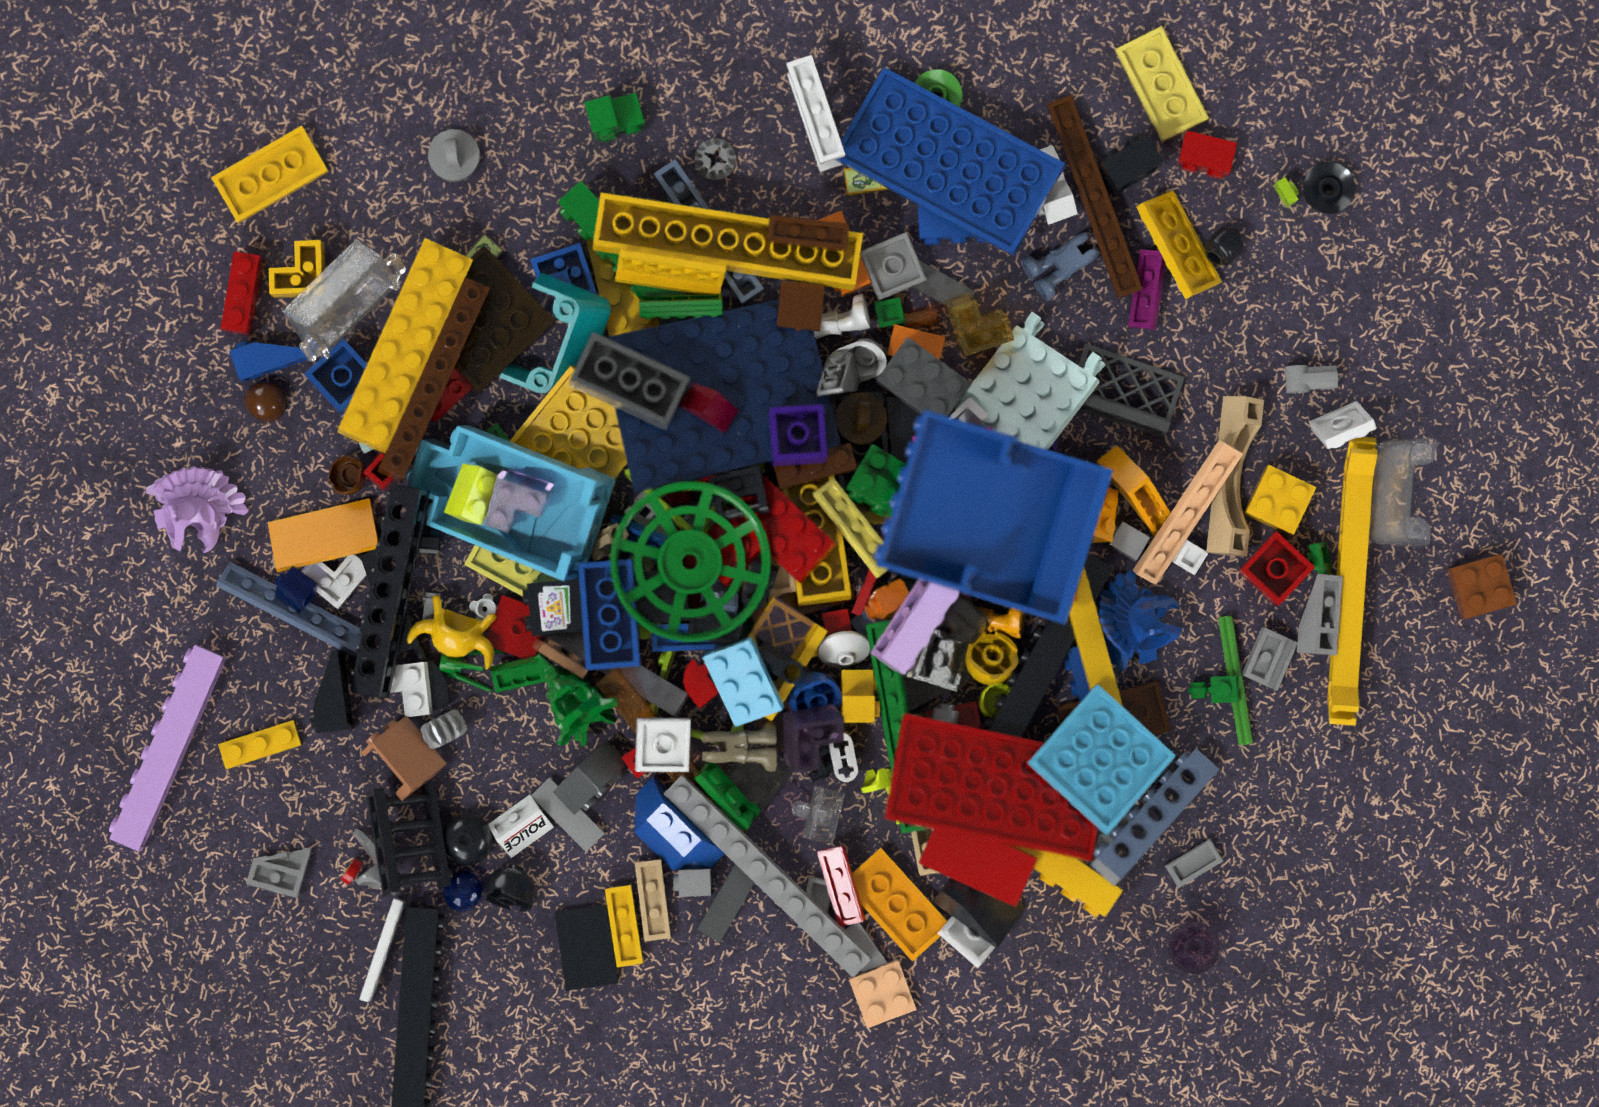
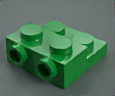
M872 444L845 491L849 492L848 496L852 500L860 504L865 502L872 506L871 510L881 517H885V515L891 517L893 513V508H890L891 499L894 492L899 493L901 482H898L899 473L902 466L907 467V464Z

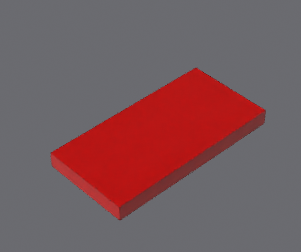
M933 829L918 863L1016 907L1038 857L1011 845Z

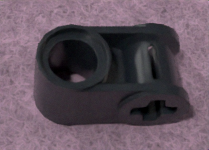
M754 558L749 571L760 574L761 560ZM771 564L768 584L761 602H759L754 611L761 610L766 605L780 566ZM746 583L742 594V601L745 606L750 601L748 595H754L758 584Z

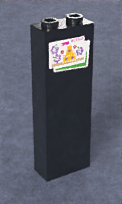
M644 571L645 580L648 581L658 575L659 571ZM635 575V588H636V587L639 586V584H638V582H637L636 575ZM579 578L567 581L557 580L527 584V589L523 590L524 605H529L530 613L529 616H525L527 632L531 631L532 636L583 631ZM666 583L652 590L661 601L673 606L676 591ZM688 594L686 595L683 607L686 610H690ZM645 595L636 600L637 611L653 624L669 622L671 614L657 608ZM681 617L680 621L690 620V618Z

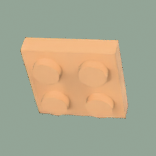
M898 959L864 973H859L854 977H849L867 1028L916 1010Z

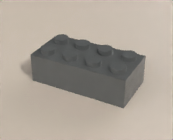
M593 332L570 378V386L667 431L689 385L690 377Z

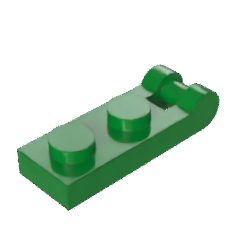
M705 763L694 779L734 824L741 830H747L751 826L752 820L756 819L759 815V806L749 802L716 763Z

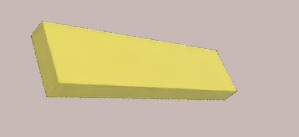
M832 478L812 495L870 571L878 578L888 570L876 566L878 560L874 559L877 545H883L884 541L837 480Z

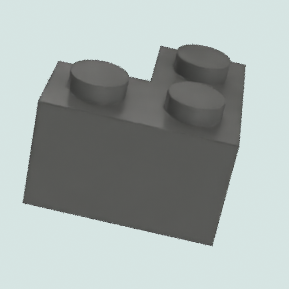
M606 740L580 763L553 793L574 815L582 808L587 811L597 801L594 796L600 798L609 789L607 785L609 782L614 785L624 775L621 770L626 766V763L621 758L622 756Z

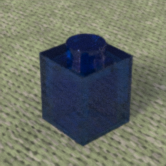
M292 566L287 573L283 571L276 579L274 596L300 614L316 596L318 583Z

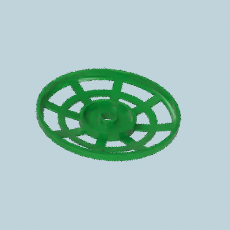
M678 482L666 485L648 493L637 501L619 524L612 542L610 555L611 576L614 588L628 613L651 632L670 640L683 642L705 641L717 638L743 623L756 609L762 599L768 584L771 567L767 536L751 508L726 489L701 482ZM679 490L702 491L698 507L681 506L665 511L658 497ZM715 494L732 503L745 515L748 521L734 529L724 517L709 510L712 495ZM649 503L656 518L645 527L637 543L622 539L632 518L641 508ZM682 514H696L692 530L678 532L670 518ZM706 517L717 522L727 533L716 540L703 533ZM661 524L669 538L665 540L660 549L645 545L653 530ZM753 530L757 535L761 550L762 566L760 574L745 570V552L740 539ZM732 542L737 554V568L722 565L720 549ZM619 549L634 553V571L639 586L628 593H625L619 576ZM687 554H692L697 559L696 567L691 570L684 568L682 565V559ZM642 555L657 559L659 574L648 581L645 580L642 570ZM719 575L734 578L728 591L718 600L710 586ZM742 581L758 584L748 605L738 616L731 620L723 606L735 595ZM666 583L676 591L673 606L661 601L652 590ZM701 592L709 604L699 609H683L687 594ZM645 595L657 608L671 614L668 629H663L648 621L634 608L632 602ZM714 612L722 625L719 628L703 633H678L681 617H701Z

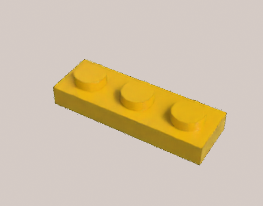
M294 720L218 744L225 769L302 745Z
M625 885L606 888L605 894L617 967L643 964L632 886Z

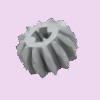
M451 710L425 723L420 730L425 743L428 744L429 748L435 749L463 735L467 727L459 711Z

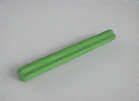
M1223 616L1218 621L1227 676H1239L1240 702L1232 703L1239 745H1248L1253 742L1233 617Z

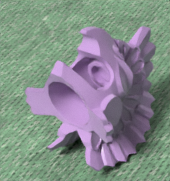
M195 466L189 469L183 467L180 470H174L171 474H165L162 478L155 480L152 485L146 487V494L156 496L157 501L163 503L162 509L154 510L158 530L165 527L171 547L179 552L184 540V530L187 526H193L197 529L198 539L202 540L205 544L203 553H206L217 543L220 528L226 523L227 517H225V514L236 513L245 515L248 513V508L243 504L246 496L243 493L237 492L238 488L236 485L228 484L229 477L223 475V471L215 472L212 468L205 469Z

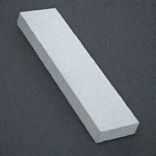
M393 899L360 1000L366 1002L373 1000L406 903L405 900Z

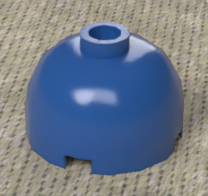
M810 671L807 672L806 679L802 683L794 685L788 695V703L797 720L806 721L808 725L824 723L835 715L834 710L838 705L840 707L842 703V693L830 676L822 672Z

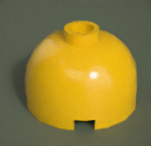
M981 632L973 637L966 650L965 664L968 672L976 681L986 685L1001 684L1016 669L1019 660L1018 650L1014 642L1002 633L986 634V632Z

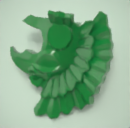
M541 653L535 656L544 670V678L549 687L546 697L550 700L551 712L555 714L554 720L561 730L557 740L558 745H567L574 735V741H580V745L583 747L587 744V730L590 722L602 721L614 724L618 718L613 716L614 710L611 709L618 705L617 697L605 699V695L599 694L598 687H592L589 680H584L576 674H572L569 670L555 666Z

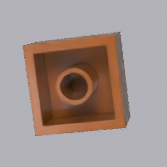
M1502 554L1447 569L1461 620L1517 605Z

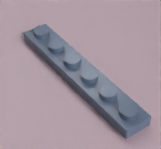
M232 562L228 563L217 581V587L355 657V650L360 643L362 634L359 627Z

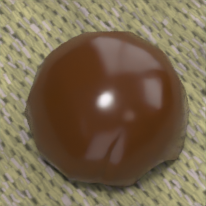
M259 381L251 385L245 394L244 401L247 410L259 421L274 422L281 418L287 409L286 394L278 385L271 381Z
M344 455L335 459L330 466L328 482L335 493L344 495L360 492L366 485L367 477L364 475L366 467L357 457Z

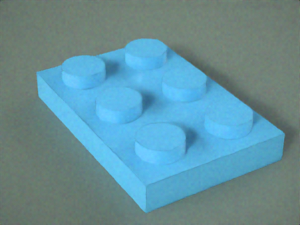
M752 637L712 650L703 655L702 658L735 727L783 710L784 704Z

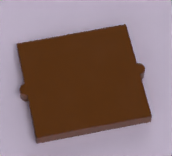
M781 281L776 327L796 329L797 332L800 330L820 332L825 286L807 284L805 281H801V283Z

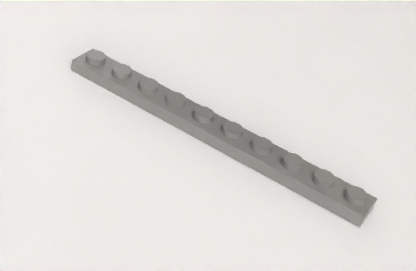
M684 774L664 792V795L847 973L854 977L871 961L872 956Z

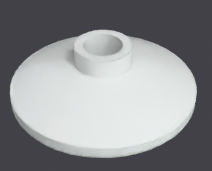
M842 631L831 634L818 647L820 660L824 664L836 668L854 666L862 662L870 652L869 640L861 633L854 631Z

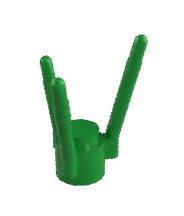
M494 648V654L505 653L504 651ZM475 649V650H473L472 652L468 653L467 655H483V654H482V652H480V651H478L477 649ZM442 653L440 671L447 673V677L458 679L487 692L492 691V688L459 674L462 673L463 668L483 671V666L464 663V657H447Z

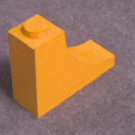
M1116 445L1098 459L1097 463L1099 466L1114 471L1111 483L1124 496L1153 537H1155L1171 512L1150 478Z

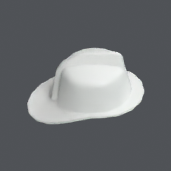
M868 338L858 339L832 352V354L839 351L844 353L853 352L860 382L879 376L887 365L882 344H878Z

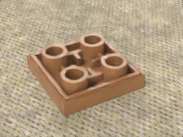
M546 637L544 641L536 639L532 645L534 649L580 678H584L587 670L583 666L585 661L570 651L566 655L561 653L563 647Z

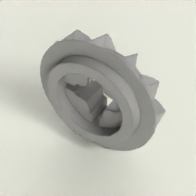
M712 138L702 142L696 150L695 165L699 173L705 178L720 180L729 176L734 170L736 154L733 147L724 139ZM720 149V158L726 164L717 162L710 169L711 159L705 154L714 155Z

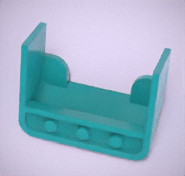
M541 273L533 282L532 288L555 296L556 299L553 305L554 315L560 321L569 324L553 370L539 366L530 371L512 363L502 371L500 378L534 392L548 394L571 365L577 366L592 333L603 336L612 307L610 302L602 296Z

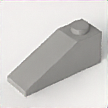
M1317 574L1299 624L1297 653L1337 655L1343 576Z

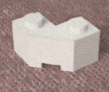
M1053 145L1040 149L1060 160ZM1063 172L1038 213L1039 217L1044 215L1048 225L1078 214L1073 194Z

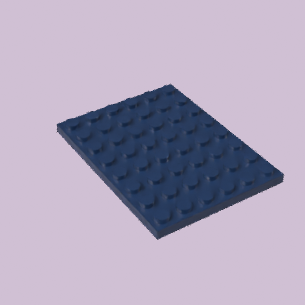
M779 299L724 311L723 315L718 317L705 315L700 318H692L605 337L690 377L689 385L681 401L691 385L696 383L716 390L738 409V413L726 432L723 433L678 406L667 431L614 407L634 493L772 463L768 421L770 408L823 404L826 447L829 449L841 445L829 395H817L823 368L814 331L800 330L797 332L796 329L776 327Z

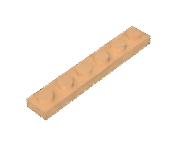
M1219 439L1132 571L1155 585L1158 583L1243 453Z

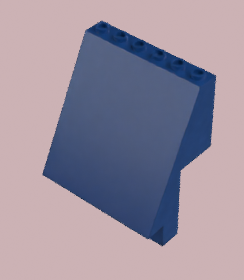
M924 410L923 416L918 414L914 425V430L918 432L915 441L910 440L906 451V456L910 458L907 467L902 466L898 477L901 487L899 493L894 492L891 499L890 508H893L891 519L886 518L883 525L882 534H886L883 545H877L874 559L878 560L876 566L1066 625L1114 471L1022 443L1018 438Z

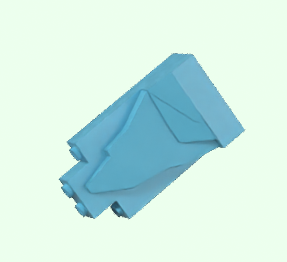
M460 425L454 429L450 437L451 445L433 438L421 440L415 454L414 466L410 469L407 476V481H409L407 486L430 491L429 498L433 502L427 509L428 519L426 525L559 580L567 581L579 578L578 563H589L616 478L589 467L580 469L572 467L470 425ZM463 463L480 466L500 476L497 490L492 496L487 516L483 520L482 525L464 522L444 513Z

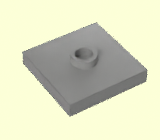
M907 232L860 251L861 259L878 301L927 281Z

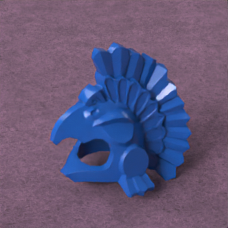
M1132 569L1126 575L1118 573L1115 576L1114 582H1109L1107 591L1102 590L1095 601L1111 664L1116 665L1120 671L1127 669L1128 660L1133 658L1135 651L1139 653V664L1156 660L1157 649L1178 639L1183 628L1165 624L1158 619V617H1165L1166 612L1170 609L1175 608L1179 610V603L1169 596L1153 595V592L1149 589L1142 588V591H1138V586L1135 584L1136 573Z

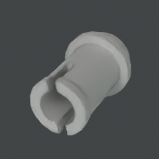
M425 592V597H422V600H424L423 619H434L432 598L434 595L441 597V594Z

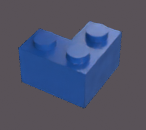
M580 243L530 259L536 279L541 273L597 294Z

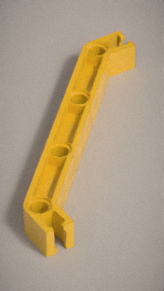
M1371 437L1349 440L1344 463L1336 576L1343 577L1337 655H1330L1327 696L1329 724L1355 726L1356 712L1359 711L1358 680L1372 486L1378 455L1377 449H1375L1376 438Z

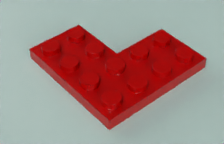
M763 474L771 513L762 514L760 512L755 515L767 536L770 555L801 584L837 544ZM757 495L741 499L746 505L758 502ZM732 504L728 509L736 508V506ZM745 516L728 520L734 529L748 521ZM715 522L705 534L716 540L727 532ZM754 530L740 538L745 552V568L761 552ZM732 542L720 549L722 565L737 568V554ZM718 576V579L727 587L734 580V578Z

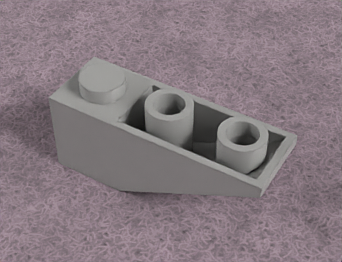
M839 351L827 356L817 389L818 396L839 395L858 390L860 376L853 352L844 353Z

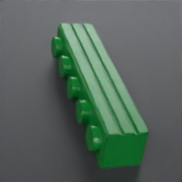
M722 294L640 296V317H644V319H652L653 317L667 319L670 316H677V318H685L687 316L700 318L703 315L718 317L723 315Z

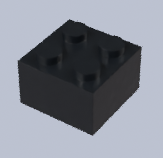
M1137 135L1128 140L1121 151L1118 152L1117 148L1103 156L1099 171L1114 196L1156 172L1164 161L1148 135L1143 138Z

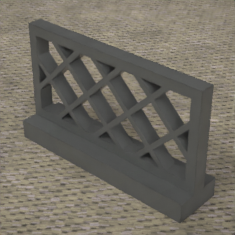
M1085 344L1078 366L1085 368L1088 352H1094L1105 363L1103 368L1106 369L1111 381L1100 386L1097 385L1079 410L1164 439L1168 432L1185 377ZM1119 362L1124 364L1127 373L1115 378L1109 365ZM1141 370L1148 372L1152 379L1151 382L1143 386L1139 385L1134 375ZM1130 376L1136 389L1124 394L1118 381ZM1165 379L1176 381L1175 390L1165 395L1159 382ZM1114 384L1119 397L1113 400L1105 398L1101 389ZM1155 385L1161 397L1148 402L1142 390ZM1138 392L1145 405L1139 408L1131 407L1126 398ZM1172 396L1171 403H1169L1167 398ZM1163 401L1168 409L1166 418L1155 415L1151 406Z

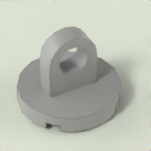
M450 129L441 132L432 140L428 149V160L432 170L439 177L446 181L459 182L468 179L477 169L480 163V150L477 142L470 134L462 130Z

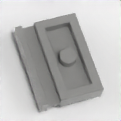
M1261 627L1242 671V676L1278 691L1298 642L1265 627Z

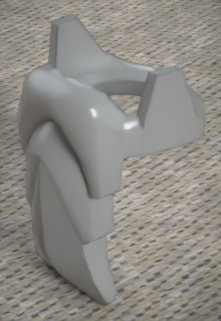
M356 828L352 834L370 856L375 866L355 882L358 886L367 885L378 890L381 887L374 840Z

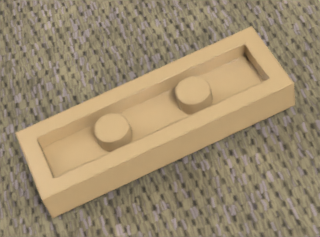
M661 859L635 862L644 941L671 938Z

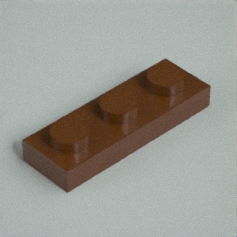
M770 215L767 243L846 252L849 224Z
M848 443L827 449L825 463L774 466L779 488L783 490L855 471L857 466L851 444Z

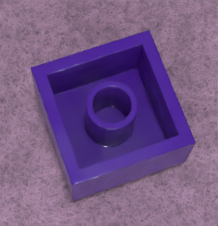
M823 404L769 409L768 421L772 466L826 462L827 447Z

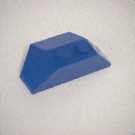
M653 776L636 793L635 834L671 870L711 868L725 853L664 795L667 788Z

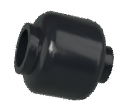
M1220 227L1210 236L1205 243L1206 257L1211 263L1217 266H1228L1235 261L1244 248L1239 231L1234 228Z

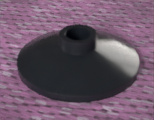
M1323 162L1314 166L1307 173L1303 182L1305 200L1314 210L1323 214L1341 212L1349 206L1355 195L1356 186L1352 174L1346 167L1335 162ZM1325 185L1332 187L1333 191L1331 194L1324 192L1323 187Z

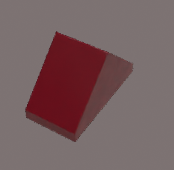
M696 383L691 385L679 404L680 407L723 433L726 432L738 413V409L719 392Z

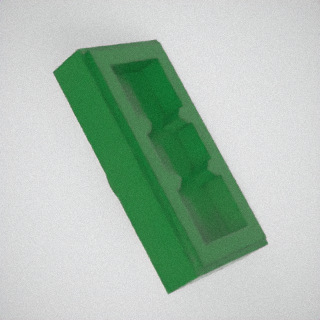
M536 657L490 667L495 693L546 682L544 670Z

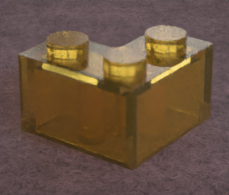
M970 293L944 301L958 350L964 356L1014 340L1008 316L1001 309L980 315L977 301Z

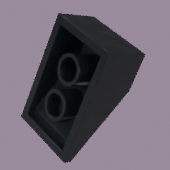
M331 651L313 705V713H310L311 728L316 729V733L354 729L344 651Z
M950 877L933 900L936 905L995 948L1000 946L1025 908L1020 901H1018L1016 907Z

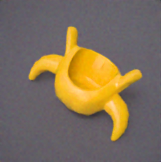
M434 595L432 598L434 619H423L416 622L408 633L407 643L411 644L417 636L427 633L431 634L434 647L447 657H463L477 649L482 652L485 660L484 667L488 670L494 660V647L482 634L497 618L496 615L490 613L482 621L470 618L448 609H443L441 597Z

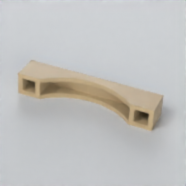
M1223 396L1219 439L1236 448L1243 455L1212 500L1207 553L1247 557L1250 529L1245 521L1241 507L1240 477L1247 450L1262 425L1264 400L1247 396Z

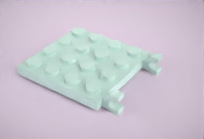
M1031 312L1025 322V327L1022 329L1016 325L954 409L957 410L971 397L988 414L979 427L992 426L993 431L1018 438L1022 443L1048 450L1100 383L1095 376L1102 370L1105 363L1101 361L1102 358L1092 352L1083 369L1034 337L1045 324L1040 321L1041 318Z

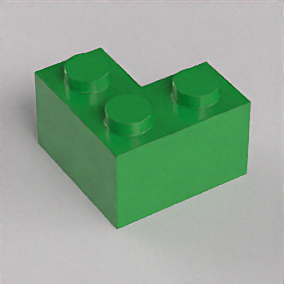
M636 92L615 99H610L608 95L584 102L595 140L601 139L602 143L615 140L617 134L626 132L627 136L641 132L642 127H645Z

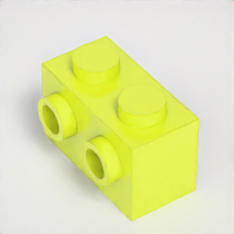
M463 463L444 513L464 522L482 525L483 520L487 516L492 496L497 490L500 476L480 466Z

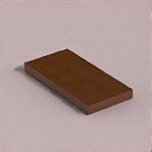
M1158 680L1119 690L1123 708L1153 735L1171 731ZM1082 700L1056 707L1060 725Z

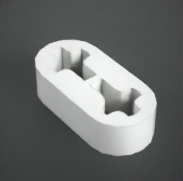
M836 733L829 741L834 773L840 781L850 782L858 773L853 742L848 734ZM837 737H842L844 741L848 740L849 745L844 748L845 756H840L839 749L833 747V743L837 742ZM844 758L847 759L848 766H853L854 771L850 772V777L845 778L844 774H839L838 769L842 768L841 759Z

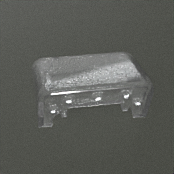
M1421 438L1383 441L1375 448L1378 455L1373 475L1369 538L1375 544L1408 548L1428 546L1430 542V527L1424 519L1410 517L1413 473L1415 465H1426L1433 461L1437 451V439Z

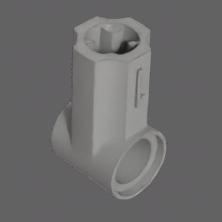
M1294 365L1285 367L1286 393L1310 392V390L1338 388L1336 365L1319 367Z

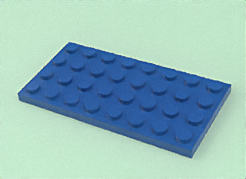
M883 67L841 139L845 156L835 159V161L1012 256L1015 255L1066 167L1064 162Z

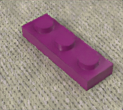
M1140 249L1137 275L1143 290L1133 294L1128 327L1156 330L1166 269L1165 260L1160 251Z

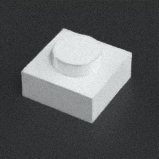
M1186 539L1172 562L1195 575L1208 553Z

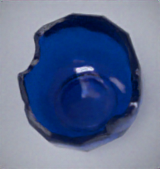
M468 871L453 873L451 885L443 889L444 902L451 910L459 913L473 910L482 898V882L475 874Z

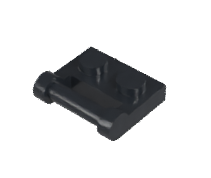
M759 465L708 478L709 484L726 489L740 499L757 495L758 502L747 505L754 514L760 512L762 514L771 513L762 468ZM715 494L712 495L715 512L727 521L745 516L737 507L725 510L723 503L729 501Z

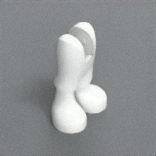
M864 295L854 296L851 310L845 313L838 314L837 311L822 314L820 332L814 331L815 339L830 334L842 335V331H861L871 328L870 315Z

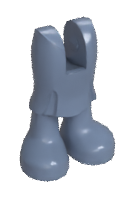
M1087 231L1075 235L1059 248L1050 250L1048 255L1036 260L1028 256L1020 260L1026 275L1031 281L1040 277L1041 274L1055 265L1057 268L1053 273L1034 283V287L1046 301L1051 300L1055 296V287L1059 283L1069 279L1073 273L1092 263L1101 254L1097 246L1086 251L1083 255L1077 248L1091 238Z

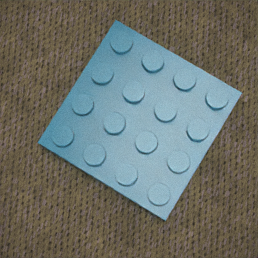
M1096 684L1027 764L1107 835L1176 755L1103 688Z

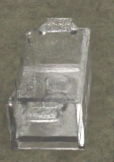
M356 239L282 311L302 340L299 346L309 361H314L321 355L328 359L331 356L329 351L392 289L397 291L400 288L397 281L401 274L406 271V267L398 254L393 253L383 260L381 255ZM390 263L396 271L394 275L388 267Z

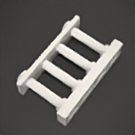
M812 55L787 63L789 71L787 76L819 171L823 172L843 165L835 161V159L844 157L845 152Z

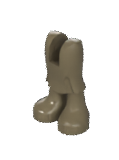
M766 722L762 729L756 731H745L743 729L738 732L710 731L702 734V742H721V752H702V761L710 763L740 762L742 764H745V762H756L762 764L766 771H776V748L748 749V744L776 745L775 722Z

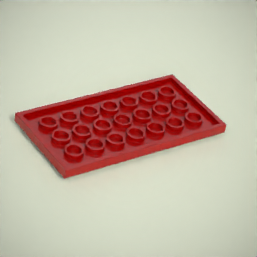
M905 713L902 715L884 819L1085 861L1093 860L1098 830L1088 818L1027 764L1044 742Z

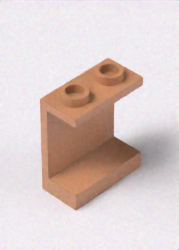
M407 716L399 722L393 719L383 728L385 732L381 735L378 731L366 740L368 746L361 752L365 757L375 750L404 785L395 792L401 801L433 778L447 764L435 749L429 748L421 732Z

